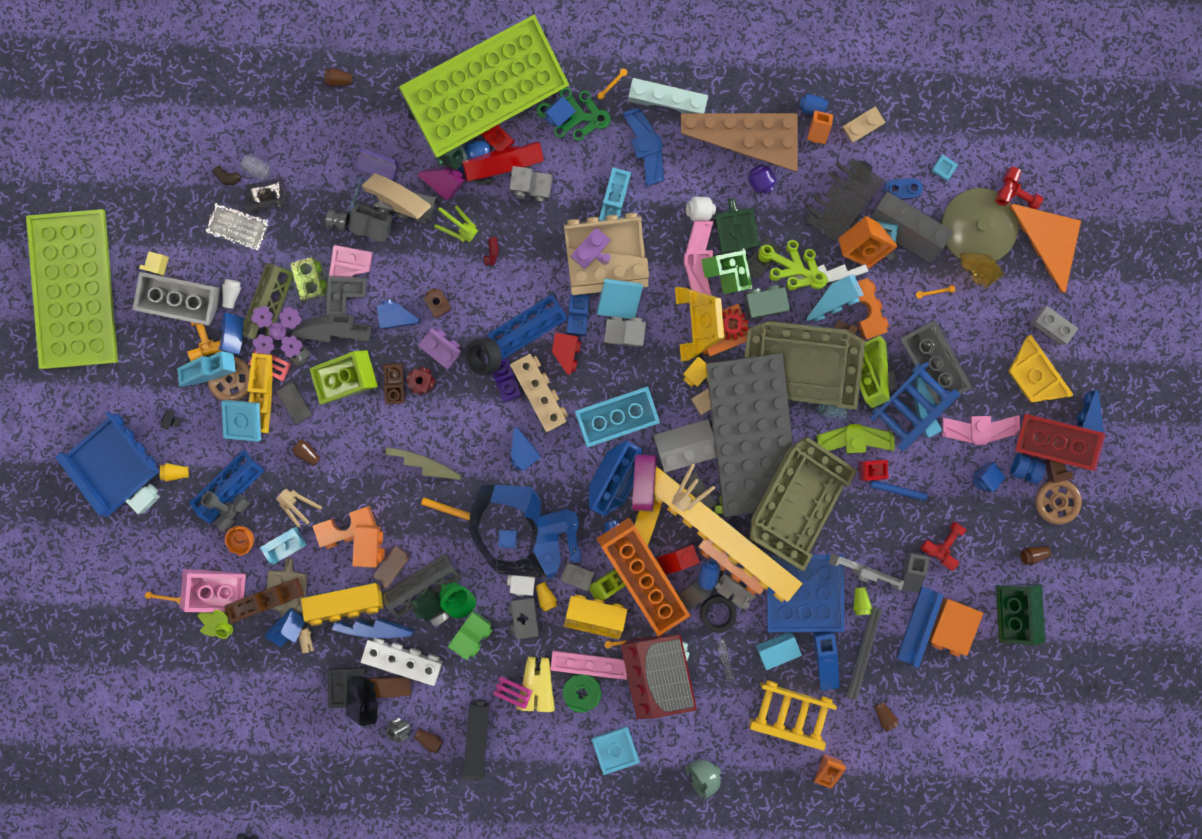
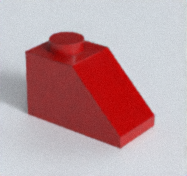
M692 543L656 557L665 575L700 563Z

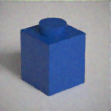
M561 96L544 111L546 115L544 118L551 126L559 127L576 111L564 96Z

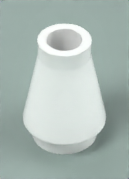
M225 279V282L222 284L223 307L234 308L242 288L240 287L241 282Z

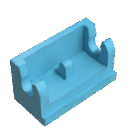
M294 527L263 545L260 549L268 562L274 565L307 544L298 528Z
M787 632L756 645L766 670L802 656L792 632Z

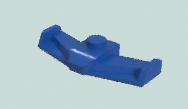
M640 108L622 113L637 137L631 140L637 160L644 158L646 187L663 182V144L660 136L656 134Z

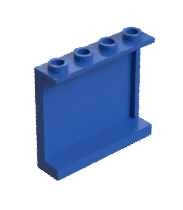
M106 412L105 414L108 418L69 453L60 452L55 457L96 513L105 517L110 516L127 499L160 472L156 467L157 462L151 456H148L145 453L146 448L135 440L133 431L124 426L123 418L117 413L113 414L110 412Z

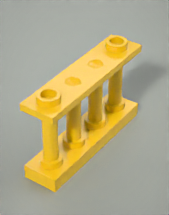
M773 681L761 682V688L766 690L758 717L755 719L750 718L749 728L824 751L826 742L820 735L828 708L834 710L837 708L835 703L832 702L833 700L824 696L819 699L777 686L778 683ZM773 692L784 695L777 722H774V725L766 723V715ZM793 697L803 701L795 728L789 730L785 728L784 722L791 698ZM810 703L820 705L821 708L814 732L811 735L803 734L804 731L802 729Z

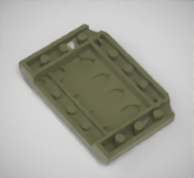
M766 321L748 328L745 358L783 353L788 400L833 405L838 408L854 410L858 408L866 341L847 329L778 321Z
M803 437L787 450L754 512L751 521L750 540L797 569L805 571L813 554L809 553L843 487H849L857 470L810 438Z

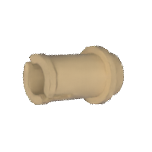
M302 628L298 636L302 653H308L309 650L314 651L310 636L312 632L309 631V628Z

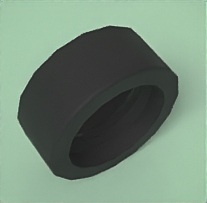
M487 337L476 339L467 346L466 359L469 367L475 374L483 376L496 372L500 368L502 361L501 351L493 339ZM481 347L487 355V366L483 363L480 356Z
M714 595L707 598L701 605L700 618L707 629L712 632L721 633L731 629L735 624L737 611L731 600L721 595ZM714 603H723L729 609V619L722 625L712 624L707 618L708 608Z

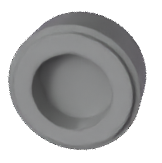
M441 610L433 615L430 621L433 626H437L449 618V614L445 610Z

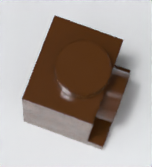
M433 288L425 293L427 296L424 300L436 319L453 310L441 289L436 290V288ZM435 298L440 299V303L438 305H434L433 300Z

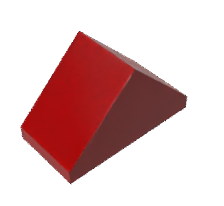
M888 460L858 461L859 480L889 479Z

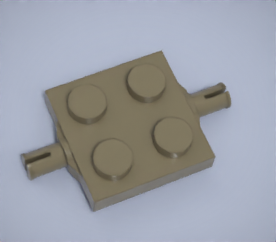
M285 558L284 570L268 571L267 589L298 578L305 595L272 608V610L281 612V617L290 608L297 612H303L301 598H306L308 573H298L293 570L294 559Z

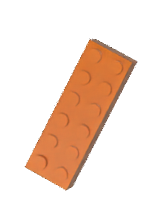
M630 518L596 538L658 637L691 616Z

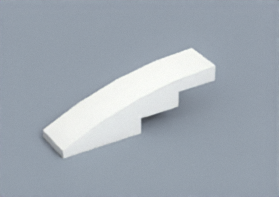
M845 264L829 271L826 270L824 265L818 267V270L827 276V283L839 281L849 275L854 274L858 276L868 272L866 264L847 271ZM801 275L794 276L798 280L805 278Z

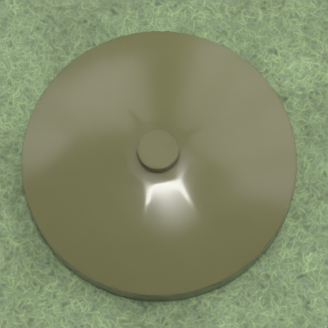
M986 188L970 189L957 195L945 208L941 224L954 232L945 246L960 261L972 265L990 264L1004 257L1013 247L1018 234V219L1013 210L1009 208L1010 202L1006 206H1001L995 202L998 192Z

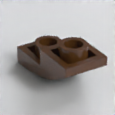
M403 363L384 364L385 404L405 403Z
M404 676L369 678L375 684L376 698L411 695L410 678Z

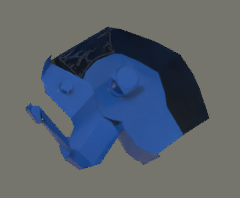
M481 486L470 513L468 531L478 550L491 568L498 574L553 578L561 564L558 535L562 532L567 533L569 554L573 563L579 562L581 557V550L578 549L576 537L579 524L577 513L564 509L540 516L541 502L533 487ZM490 502L515 507L525 513V518L532 527V540L528 549L529 555L524 559L516 561L496 559L490 554L483 543L477 526ZM499 530L498 547L516 548L517 531Z

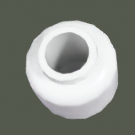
M693 197L686 205V214L692 221H709L716 212V206L709 197Z

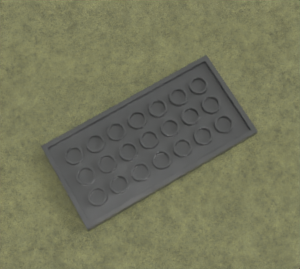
M783 353L705 363L724 517L749 514L756 511L787 450L793 446Z

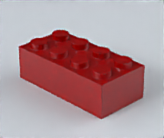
M1025 414L1015 451L1096 471L1106 434Z

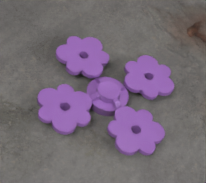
M261 306L260 308H255L254 314L251 317L252 321L257 323L260 328L270 326V336L260 334L258 338L253 340L256 352L270 355L271 351L275 348L272 344L273 339H282L283 345L281 350L285 351L287 357L299 355L302 342L297 340L295 336L290 338L284 337L287 327L294 329L296 325L301 323V318L298 316L299 312L286 307L279 315L280 319H282L281 323L272 324L271 318L273 314L269 312L268 307Z

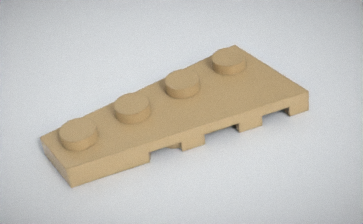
M568 247L573 286L604 283V279L624 281L649 278L647 257L601 252L603 255H610L609 263L603 265L595 258L584 270L570 258L576 249Z

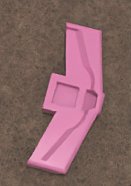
M694 221L687 250L684 254V266L686 267L691 290L711 295L708 278H705L701 259L713 257V250H706L713 221Z
M1016 415L992 423L991 416L970 417V423L941 417L942 437L969 442L974 445H986L992 441L1017 435L1020 431V416Z

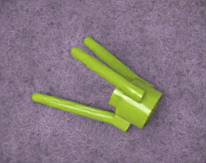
M457 205L455 209L466 221L464 224H461L448 212L439 207L438 210L460 228L458 231L460 234L437 224L434 227L460 239L462 242L466 240L470 243L478 232L475 228L476 225L470 221Z

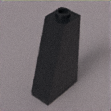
M476 699L474 702H470L463 780L483 781L485 774L490 703H485V700Z

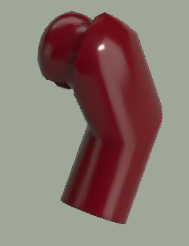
M496 237L488 239L490 255L483 257L485 266L496 264L499 253Z

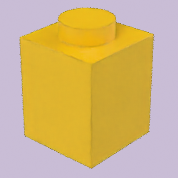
M697 357L682 374L685 377L683 380L689 386L695 385L698 387L707 377L706 364L700 357Z

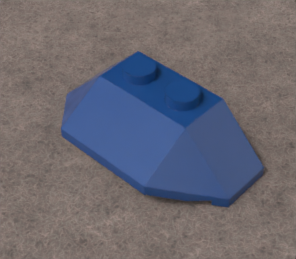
M625 440L606 453L589 484V509L607 516L610 512L625 504L634 485L636 454L641 455L642 448Z

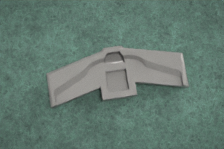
M830 555L829 563L837 567L839 564L852 568L851 572L858 575L857 579L868 583L869 579L877 582L879 578L891 583V587L900 591L903 587L904 581L841 556Z

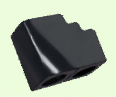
M367 678L348 680L346 715L360 726L377 723L378 701L374 691L375 684ZM360 683H362V688L358 692V689H356V687L360 686Z

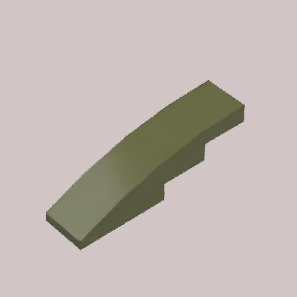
M386 447L385 455L404 457L403 465L423 467L422 475L462 479L461 474L427 456L408 450Z

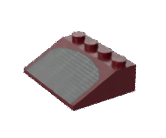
M681 634L632 638L620 644L636 719H653L697 710Z

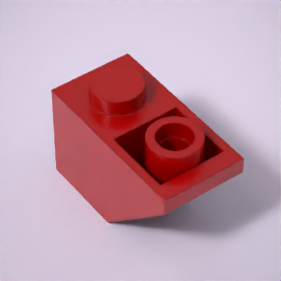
M555 332L552 353L567 375H571L572 371H576L577 360H574L575 352L579 353L581 342L578 341L576 336Z

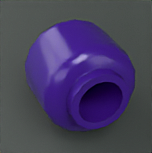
M760 164L749 171L748 180L755 192L767 194L774 189L773 185L777 179L769 166Z

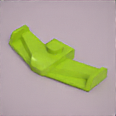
M849 424L848 426L816 435L817 444L828 451L845 446L846 453L866 452V445L895 451L893 432L866 427L860 424Z

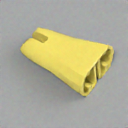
M528 657L522 686L532 690V694L526 709L519 706L516 709L521 711H534V709H537V712L555 711L549 658L541 657L539 667L541 669L540 671H535L536 657ZM520 690V694L526 696V692ZM518 698V701L523 703L524 700Z

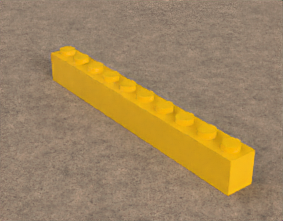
M656 466L654 499L660 504L662 502L666 503L669 506L667 510L673 515H681L684 518L682 522L689 528L692 526L699 530L697 534L704 540L708 538L714 542L712 546L720 553L723 550L728 553L729 556L727 558L735 565L738 562L743 565V571L751 578L753 575L759 578L758 583L766 590L770 587L775 591L773 595L781 602L786 600L788 602L803 583L702 502L699 501L691 510L686 509L684 512L677 508L672 501L675 499L673 496L677 493L680 485ZM692 494L688 495L692 498L690 502L696 499Z

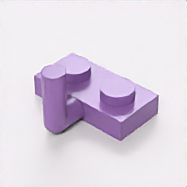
M596 227L570 258L584 270L595 258L603 265H607L611 257L609 254L603 255L601 251L611 240Z

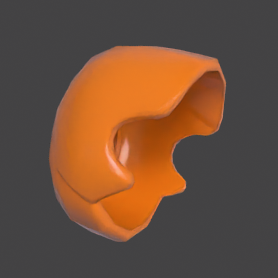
M234 526L226 533L225 544L229 552L243 556L253 547L254 535L247 527Z

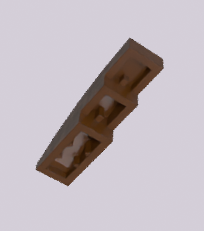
M295 578L227 604L224 608L229 622L232 624L305 595L299 579Z

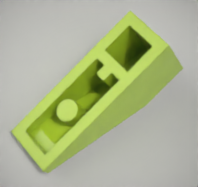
M614 568L590 584L589 591L594 599L605 600L626 585Z

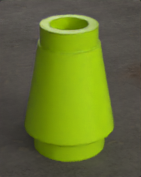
M866 587L854 588L853 611H855V615L871 614L870 609H872Z

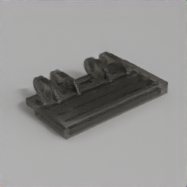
M854 158L848 163L850 167L855 169L854 171H851L839 161L836 164L838 169L849 175L846 182L834 172L828 174L842 185L840 187L833 183L824 195L831 201L830 203L816 193L813 194L814 200L826 207L822 213L812 204L807 203L805 205L809 211L819 217L817 219L810 214L806 221L836 243L839 241L838 238L846 232L884 182L881 177Z

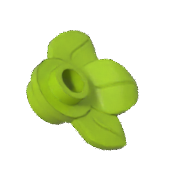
M214 610L213 613L201 612L198 614L199 619L204 624L200 629L201 633L212 637L217 636L221 639H226L232 634L233 627L228 623V617L223 612Z

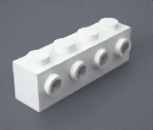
M370 638L367 641L361 663L432 686L436 684L443 661L439 660L440 657L433 654L428 656L422 655L420 650L410 648V650L404 649L403 645L392 642V644L384 642L385 639Z

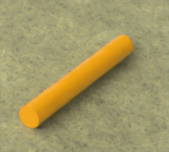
M424 497L422 499L421 505L468 521L470 520L469 512Z

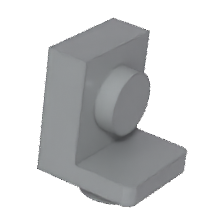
M567 563L561 581L588 591L594 572Z

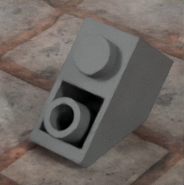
M906 551L901 580L904 581L902 590L919 592L927 575L929 556Z

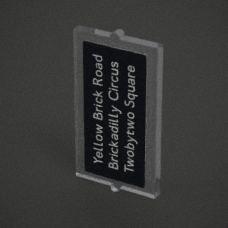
M215 203L212 215L208 217L210 220L205 233L259 251L263 239L266 238L265 233L269 221Z

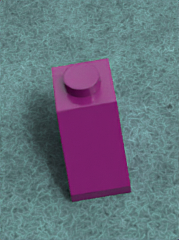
M453 167L430 168L418 174L423 181L446 200L454 197L466 181V178L462 176L463 174Z

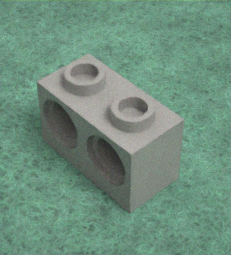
M1048 306L1041 307L1030 322V324L1060 345L1068 344L1078 330L1075 325Z

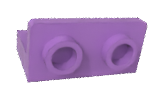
M431 327L418 346L448 370L461 355L462 351L459 350L461 346L453 339L448 341L445 338L446 333L438 327L436 329Z

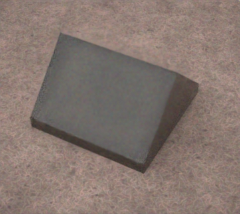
M283 177L246 185L245 209L251 214L289 206Z

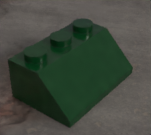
M1042 584L996 585L999 643L1037 645L1045 642Z

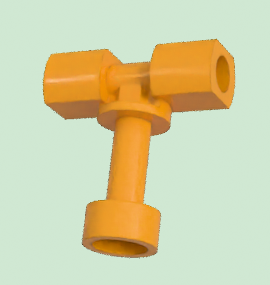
M190 322L192 326H196L201 339V343L198 344L199 348L188 351L190 361L221 351L219 350L220 341L214 342L213 339L209 340L204 324Z

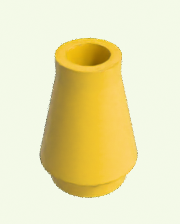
M169 463L160 465V480L168 482L189 478V467Z
M546 582L535 586L540 608L544 612L558 606L556 603L558 600Z

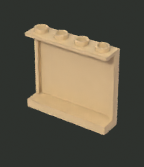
M627 213L625 217L620 218L617 215H608L603 220H598V217H590L585 222H579V219L567 220L568 224H564L572 295L601 292L603 283L580 286L572 285L568 247L577 249L597 227L611 240L601 252L645 257L642 218L640 215L637 216V213ZM648 278L624 280L626 282L640 283L643 287L649 286Z

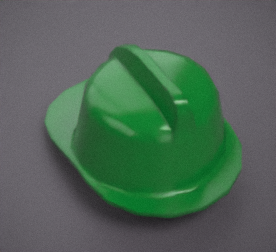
M451 582L447 585L441 584L442 589L439 593L440 606L450 616L461 619L468 616L475 609L476 598L468 589L456 582Z

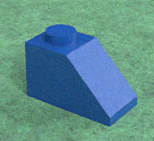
M393 300L381 301L382 305H377L381 329L420 324V319L396 302L393 303Z
M516 427L513 432L511 458L513 460L511 463L517 470L521 469L524 471L541 456L521 430Z

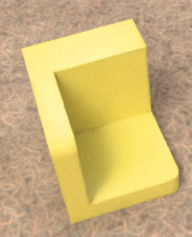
M148 252L145 266L140 265L139 269L164 276L169 257Z

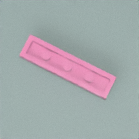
M553 650L551 671L627 680L624 659Z

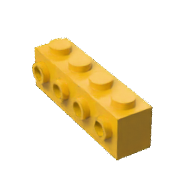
M377 583L301 598L304 621L311 624V626L321 625L322 621L329 620V622L340 621L341 617L346 616L348 618H356L360 616V613L365 612L367 614H375L379 612V609H384L381 586Z

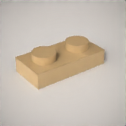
M875 106L842 128L851 143H854L886 122Z

